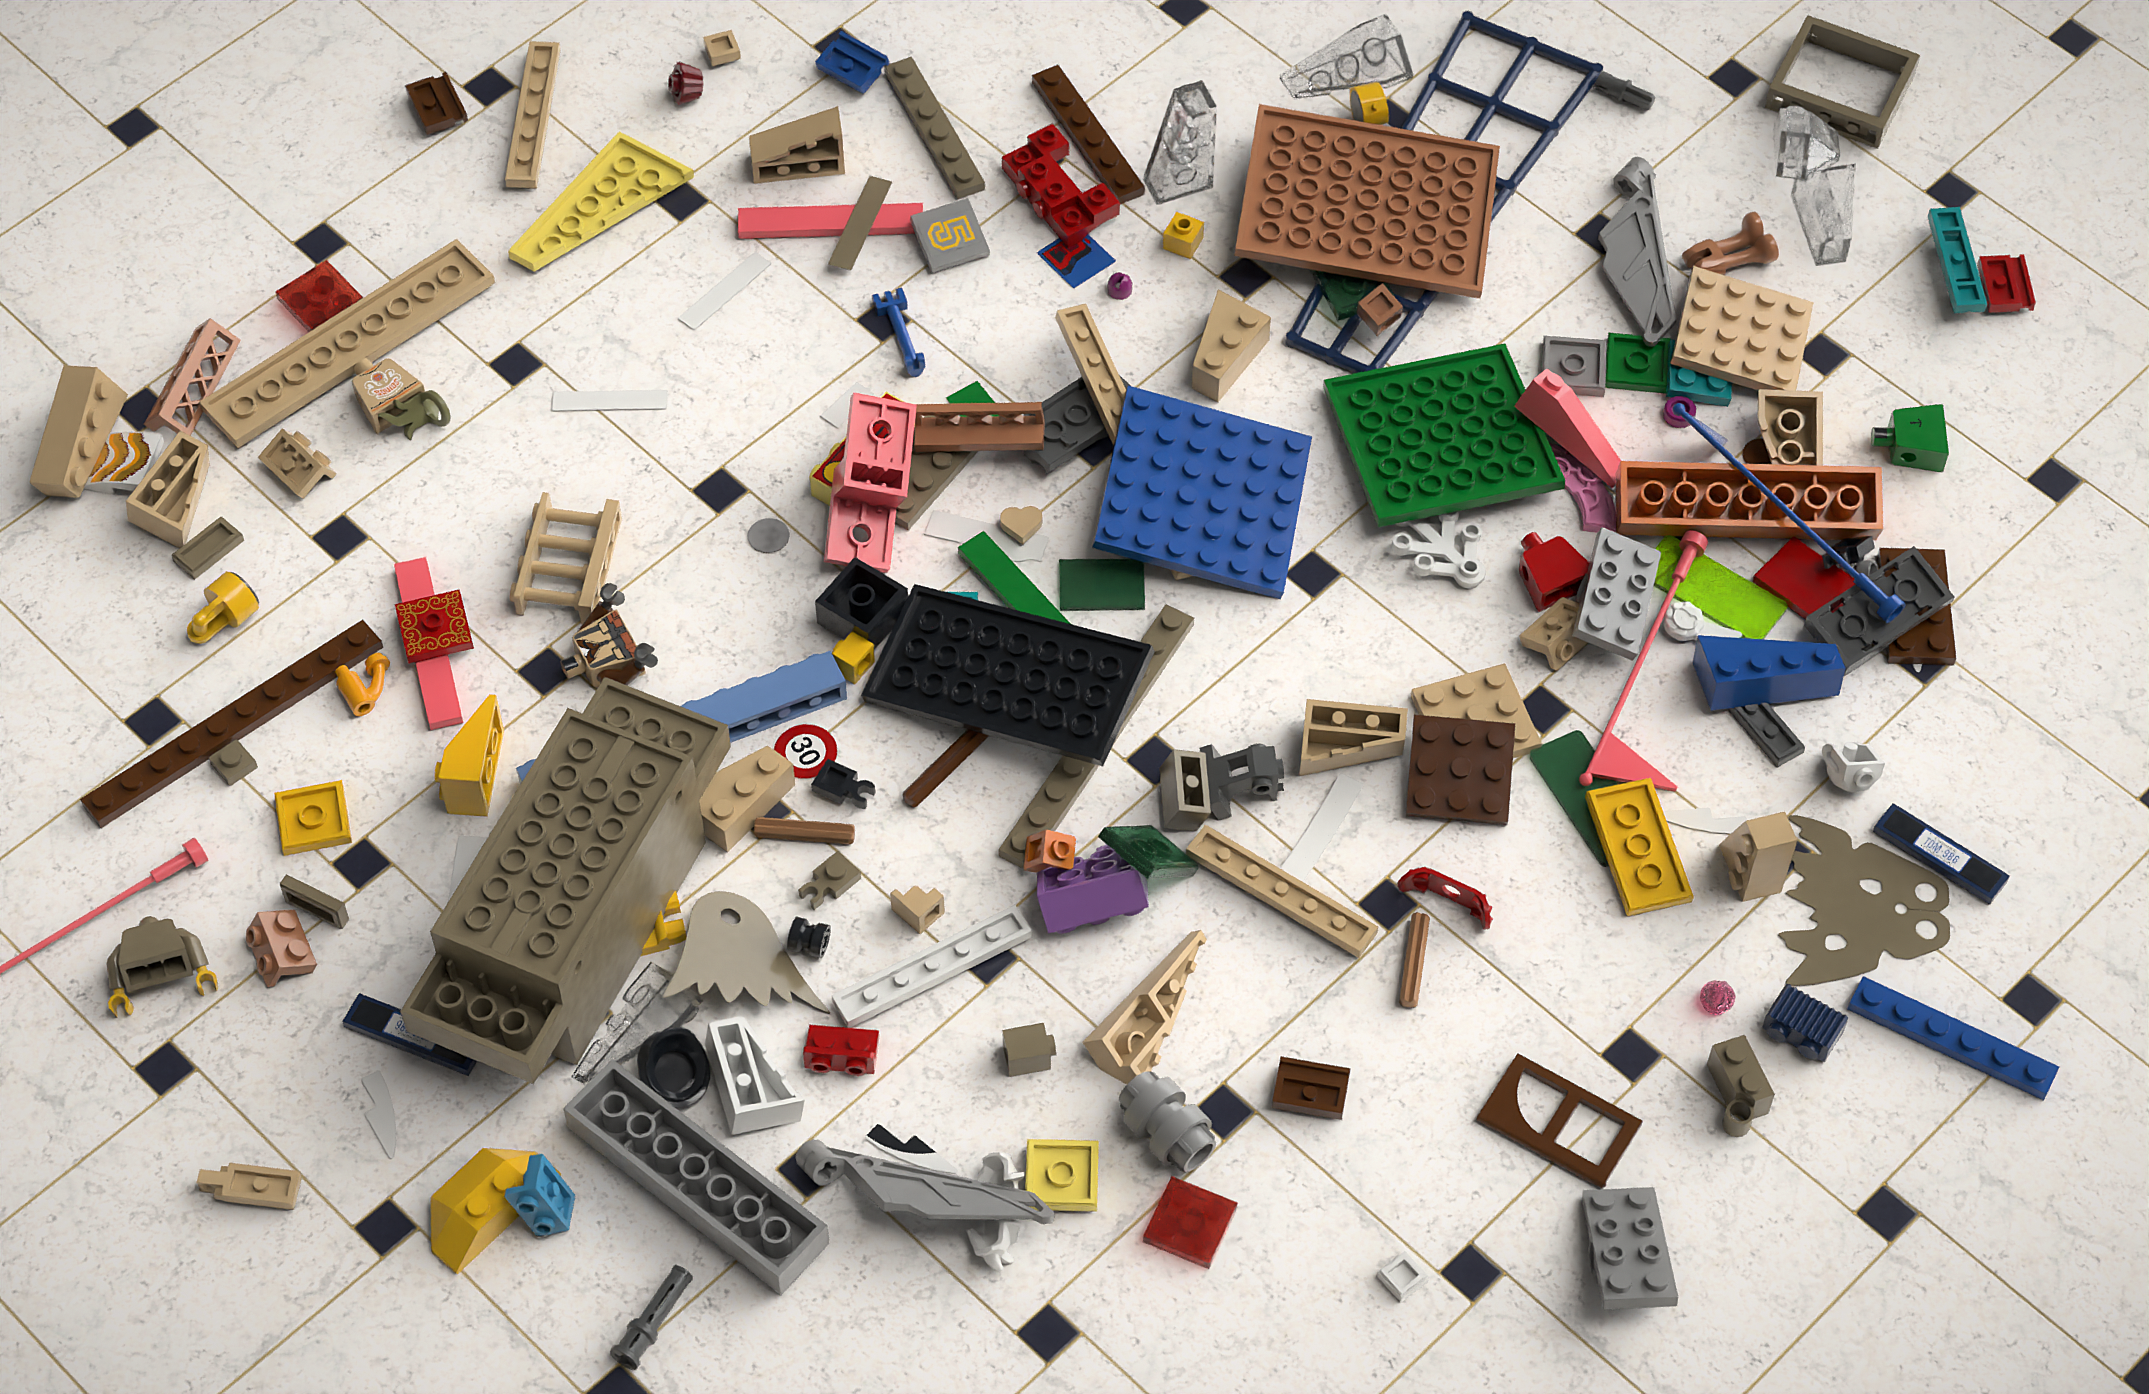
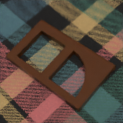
M1517 1053L1480 1113L1477 1114L1476 1121L1600 1189L1606 1187L1607 1181L1643 1123V1120ZM1524 1073L1566 1095L1542 1135L1526 1122L1519 1108L1517 1091L1518 1084ZM1580 1103L1623 1126L1599 1166L1556 1143Z

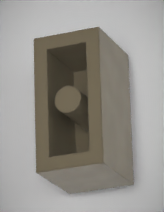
M1174 749L1159 767L1164 828L1197 831L1211 814L1206 754L1204 752Z

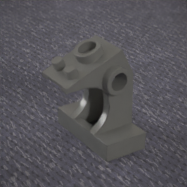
M1258 743L1250 745L1247 749L1223 756L1218 753L1212 744L1199 748L1200 752L1206 754L1210 808L1218 820L1232 817L1230 801L1239 792L1252 789L1253 793L1258 795L1268 793L1273 801H1277V793L1284 791L1283 783H1278V779H1284L1282 758L1276 759L1274 746ZM1248 766L1249 772L1231 777L1233 770Z

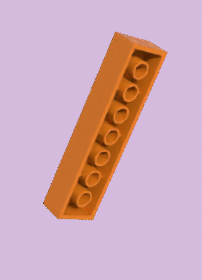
M1620 461L1617 468L1616 533L1620 535L1683 536L1686 531L1693 530L1700 532L1705 537L1791 539L1794 536L1797 539H1812L1732 463ZM1742 464L1822 540H1842L1844 538L1872 536L1873 541H1876L1883 531L1882 467Z

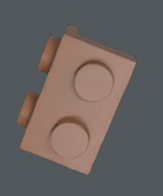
M280 910L256 913L246 930V942L252 948L257 961V970L263 976L266 986L274 987L281 975L313 973L317 963L296 911Z

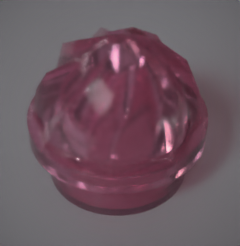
M1710 981L1701 989L1700 1001L1705 1010L1711 1014H1723L1729 1011L1735 1003V992L1726 981Z

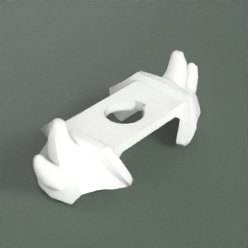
M994 1152L982 1158L983 1167L975 1180L1018 1189V1181L1023 1179L1024 1172L1017 1171L1010 1154ZM985 1219V1229L982 1237L973 1228L969 1229L967 1232L974 1248V1254L983 1257L989 1266L1001 1272L1003 1270L1002 1263L1011 1264L1014 1261V1258L1007 1252V1248L1009 1245L1017 1242L1021 1224L1015 1219Z

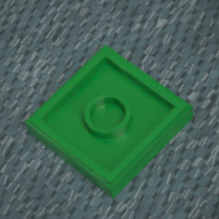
M1608 332L1605 388L1666 394L1668 344L1671 338H1662L1655 346L1649 347L1643 341L1644 336Z

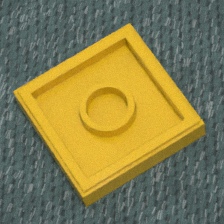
M342 780L274 793L284 856L352 843Z

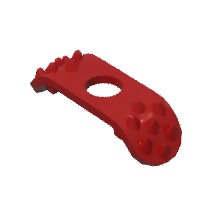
M1427 867L1410 869L1399 879L1397 886L1400 891L1408 892L1415 889L1425 893L1427 890H1430L1471 909L1470 915L1481 921L1482 928L1484 930L1490 929L1493 917L1490 915L1492 906H1489L1486 894H1482L1480 891ZM1445 885L1455 888L1460 894L1449 891Z

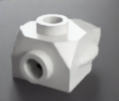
M1846 742L1843 749H1838V746L1834 744H1826L1822 748L1821 753L1827 764V773L1830 780L1835 786L1845 791L1858 792L1860 790H1868L1882 776L1885 762L1871 745Z

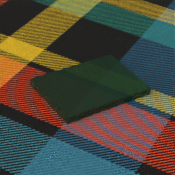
M1059 559L1060 611L1145 610L1144 562L1135 559Z

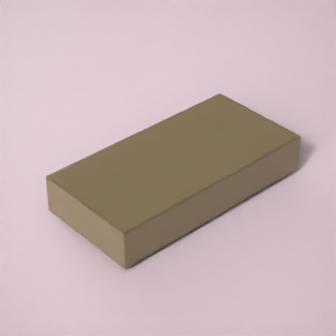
M220 516L171 556L173 562L195 580L244 541V537L240 531Z
M287 874L279 883L285 902L338 928L343 929L349 921L344 902Z

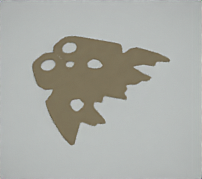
M1789 816L1790 821L1802 828L1799 836L1815 844L1822 854L1802 853L1795 850L1793 853L1794 869L1803 875L1805 879L1798 883L1797 889L1789 890L1786 894L1813 907L1816 911L1810 918L1816 921L1818 925L1810 930L1784 931L1778 934L1780 938L1786 941L1787 948L1807 956L1786 980V984L1791 986L1814 985L1854 977L1877 969L1879 959L1884 950H1887L1895 958L1913 959L1936 951L1949 942L1950 923L1940 913L1949 905V887L1941 877L1874 843L1867 842L1853 849L1851 837L1842 829L1808 817ZM1875 879L1880 881L1882 892L1875 895L1864 890L1860 885V880ZM1921 883H1929L1936 888L1937 897L1930 902L1922 901L1916 896V887ZM1897 904H1904L1907 907V912L1904 914L1898 913L1895 910ZM1922 920L1932 921L1938 928V934L1932 939L1922 938L1916 932V925ZM1840 934L1847 941V945L1842 949L1829 950L1825 946L1826 938L1829 935Z

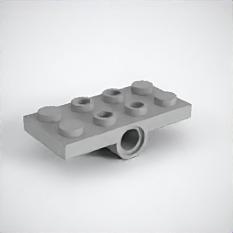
M1602 527L1596 535L1588 572L1582 579L1577 591L1576 601L1580 602L1572 636L1633 661L1639 652L1661 552Z
M1655 1188L1583 1190L1582 1205L1590 1240V1267L1592 1274L1597 1275L1603 1310L1677 1306L1678 1293Z

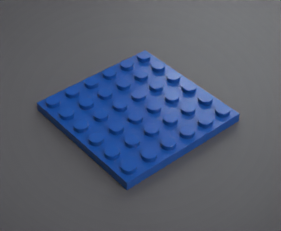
M1128 385L1123 400L1092 548L1281 599L1285 590L1312 436Z

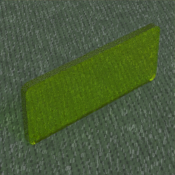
M1671 535L1665 536L1655 548L1661 552L1654 586L1666 594L1673 582L1672 574L1683 553L1679 547L1680 540ZM1704 554L1701 557L1694 558L1684 582L1679 583L1673 598L1680 602H1690L1695 607L1701 609L1702 615L1722 627L1742 633L1741 638L1765 639L1787 610V603Z

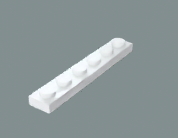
M1013 905L831 995L832 1003L846 1026L851 1028L1032 938V930L1016 905Z

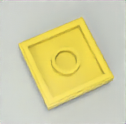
M1027 1139L1025 1191L1035 1193L1051 1210L1097 1211L1099 1141Z

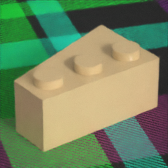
M1218 289L1193 363L1192 389L1219 402L1270 339L1271 317Z

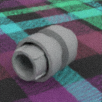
M1143 1072L1132 1079L1120 1093V1107L1125 1111L1123 1116L1124 1123L1140 1139L1152 1136L1149 1142V1150L1163 1165H1175L1182 1172L1196 1169L1208 1159L1216 1147L1215 1136L1210 1132L1211 1120L1195 1104L1182 1107L1186 1094L1170 1077L1159 1078L1155 1072Z

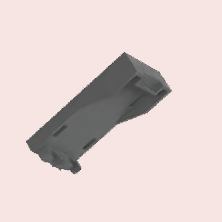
M1120 376L1125 389H1127L1128 385L1131 386ZM1082 377L1042 402L1045 420L1044 450H1023L1024 456L1032 464H1041L1045 468L1046 474H1048L1097 440L1109 436ZM1024 414L1023 416H1036V415H1035V414Z
M1915 546L1868 576L1888 597L1896 594L1906 604L1903 611L1893 621L1886 623L1877 614L1879 606L1856 584L1807 616L1804 626L1814 638L1816 637L1820 643L1836 644L1845 665L1844 676L1872 659L1898 637L1953 602L1955 596ZM1895 566L1897 571H1893L1891 575L1885 577V572ZM1843 603L1844 606H1842V607L1840 606V607L1838 608V610H1836V611L1833 612V613L1831 612V611H1833L1836 607H1838L1840 604ZM1926 607L1929 609L1921 616L1917 614ZM1872 643L1875 644L1874 647H1872L1866 652L1862 650Z

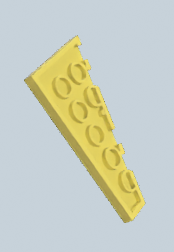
M619 131L508 250L509 258L535 272L694 178L693 169Z

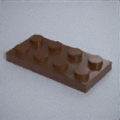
M1879 548L1877 554L1878 568L1880 569L1910 548ZM1917 549L1949 589L1945 549ZM1895 566L1886 571L1884 576L1888 577L1893 571H1897ZM1951 603L1886 647L1887 663L1954 666L1956 649ZM1926 607L1917 614L1921 616L1929 609Z

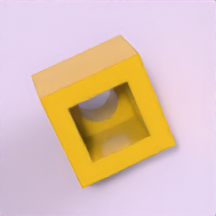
M1176 212L1163 233V249L1191 259L1204 238V222Z
M853 631L845 640H840L832 651V655L843 677L853 684H856L875 663L874 644Z

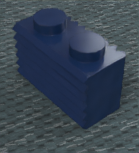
M1785 984L1766 1014L1762 1028L1767 1031V1034L1777 1042L1786 1041L1797 1047L1804 1057L1811 1060L1819 1059L1825 1062L1842 1036L1848 1017L1847 1015H1842L1840 1011L1830 1008L1827 1004L1817 1001L1815 997H1810L1809 994L1798 991L1796 987Z

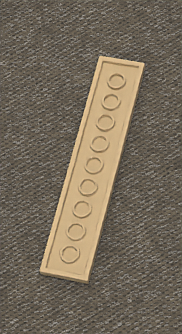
M455 239L199 402L200 407L229 440L239 448L355 373L354 366L359 360L367 358L372 363L495 284L494 275L459 240Z

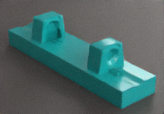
M1960 207L1929 209L1927 218L1953 312H1985L1987 301Z

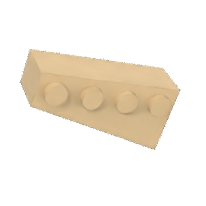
M63 365L29 482L46 496L80 497L128 396L123 389L97 367Z

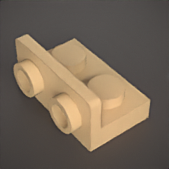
M282 428L258 458L297 496L304 499L324 474L333 479L337 473L329 467L332 461L319 450L313 452L309 448L312 442L298 431L292 434Z
M1562 597L1519 635L1522 646L1545 654L1550 668L1554 670L1560 669L1588 643L1572 636L1580 603Z

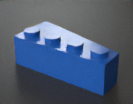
M1698 635L1692 662L1710 710L1839 696L1845 673V665L1836 644Z

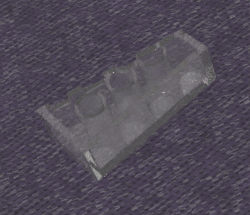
M1203 80L1173 89L1143 176V181L1156 205L1213 188L1217 105Z

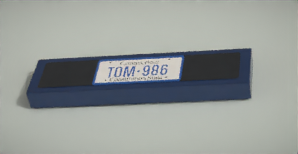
M1892 803L1874 827V833L1989 905L2010 878V875L1894 803Z
M361 993L357 995L342 1021L343 1026L347 1029L467 1076L470 1075L477 1063V1060L407 1032L400 1012L401 1009Z

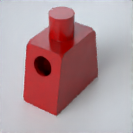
M1536 532L1526 535L1521 540V545L1525 551L1521 554L1519 573L1538 612L1552 607L1562 597L1569 599L1576 596L1580 583L1588 572L1590 563L1561 536L1543 542Z

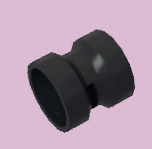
M796 916L790 927L787 949L800 952L805 948V951H808L811 956L822 959L828 947L831 926L820 922L810 926L807 919Z

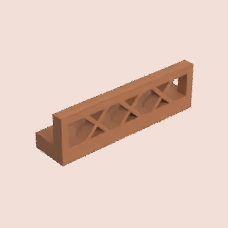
M211 318L196 327L144 425L154 432L165 425L177 434L179 431H182L191 436L203 413L199 402L214 392L241 340ZM215 335L229 344L225 352L216 353L213 343ZM201 361H211L214 371L212 376H203L200 367ZM198 384L201 394L200 400H190L187 391L189 385ZM185 408L188 418L186 426L172 418L176 409Z
M1042 402L916 404L914 443L916 452L1044 450L1045 420ZM1021 414H1035L1036 416H1023ZM957 415H966L968 417H959ZM922 416H935V417L922 418Z

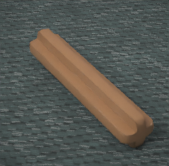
M758 817L754 824V834L756 837L852 844L855 839V826L843 823Z
M1415 912L1411 915L1399 1004L1403 1007L1415 1008L1418 1005L1430 917L1426 913Z

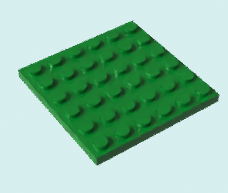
M1505 343L1324 379L1323 381L1324 392L1378 527L1565 489L1566 480L1545 432L1514 407L1526 389Z

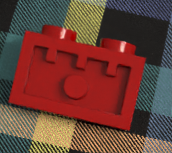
M809 1024L807 1043L803 1049L804 1068L818 1073L841 1071L853 1076L875 1074L880 1038L879 1030Z

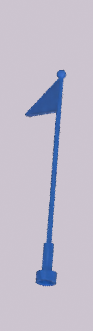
M1677 403L1673 406L1672 411L1676 416H1682L1854 578L1853 582L1879 606L1877 614L1886 623L1893 621L1903 611L1906 604L1896 594L1888 597L1864 573L1859 574L1728 452L1723 447L1728 441L1726 438L1687 413L1683 404Z

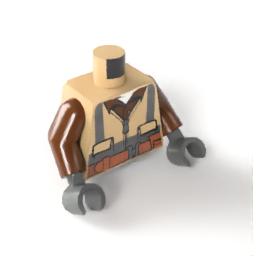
M612 583L603 585L600 591V597L603 602H598L589 617L573 635L572 641L575 655L560 661L568 679L585 672L593 687H599L604 677L628 686L638 676L646 674L645 666L652 668L657 665L658 658L651 654L654 651V647L647 643H641L637 646L618 610H612V605L619 606L625 601L624 593L616 591L617 585Z

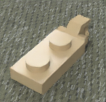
M229 1163L228 1166H221L220 1171L200 1169L197 1184L199 1191L212 1193L215 1199L225 1202L294 1210L302 1176L300 1172L295 1170Z

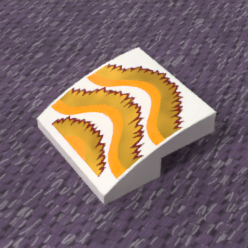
M134 431L110 433L86 482L84 490L115 495L117 489L134 491L159 456L164 443L162 434Z

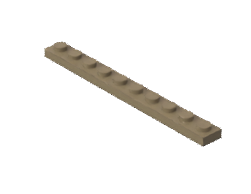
M1165 604L1140 641L1152 645L1155 652L1114 743L1194 626V617ZM1062 756L999 848V857L1024 869L1027 837L1046 829L1056 831L1099 765Z

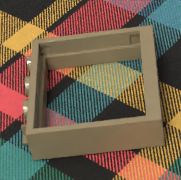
M1807 15L1769 87L1765 108L1878 149L1915 76L1920 54ZM1806 41L1900 74L1880 117L1784 84ZM1776 98H1782L1783 101L1777 100ZM1869 130L1876 132V135L1869 133Z

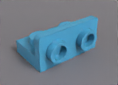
M543 1153L529 1156L527 1171L523 1177L524 1185L507 1188L505 1198L535 1235L547 1236L553 1233L568 1231L576 1195Z

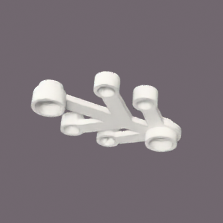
M1460 511L1451 512L1453 515H1439V519L1442 522L1441 536L1423 519L1394 524L1399 527L1411 526L1427 541H1412V538L1405 533H1398L1393 537L1391 548L1395 554H1417L1413 566L1416 574L1420 576H1428L1430 574L1451 576L1455 578L1459 586L1467 589L1475 588L1483 582L1486 569L1477 560V543L1481 537V527L1476 523H1466L1461 532V539L1465 543L1464 556L1454 549L1455 522L1458 520ZM1467 532H1472L1475 535H1469ZM1397 543H1404V544H1406V545H1405V546H1401V545H1399V544H1397ZM1432 556L1444 557L1449 563L1434 562ZM1420 563H1425L1428 566H1421Z

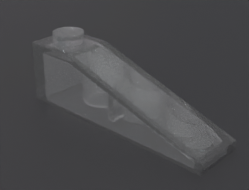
M1387 14L1357 25L1280 74L1279 79L1293 99L1330 95L1334 90L1349 89L1350 93L1352 87L1372 82H1379L1382 88L1386 89L1412 79L1413 71L1401 33Z
M650 962L623 995L622 999L627 1003L621 1012L617 1015L612 1014L605 1023L608 1026L605 1037L592 1043L571 1077L586 1086L612 1059L623 1066L638 1056L641 1044L651 1034L673 1027H682L685 1023L693 1020L704 1000L690 987L675 995L663 998L664 992L671 982L674 973Z

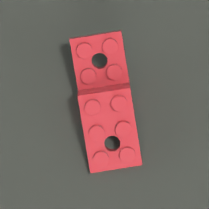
M859 393L851 395L844 458L835 467L833 473L824 562L847 566L856 557L882 573H887L890 570L896 508L907 498L916 404ZM881 424L885 426L888 431V437L885 439L878 438L873 432V425ZM853 528H863L868 534V540L862 543L854 539Z

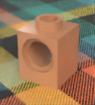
M1382 283L1358 302L1357 314L1374 334L1378 336L1401 318L1403 306Z

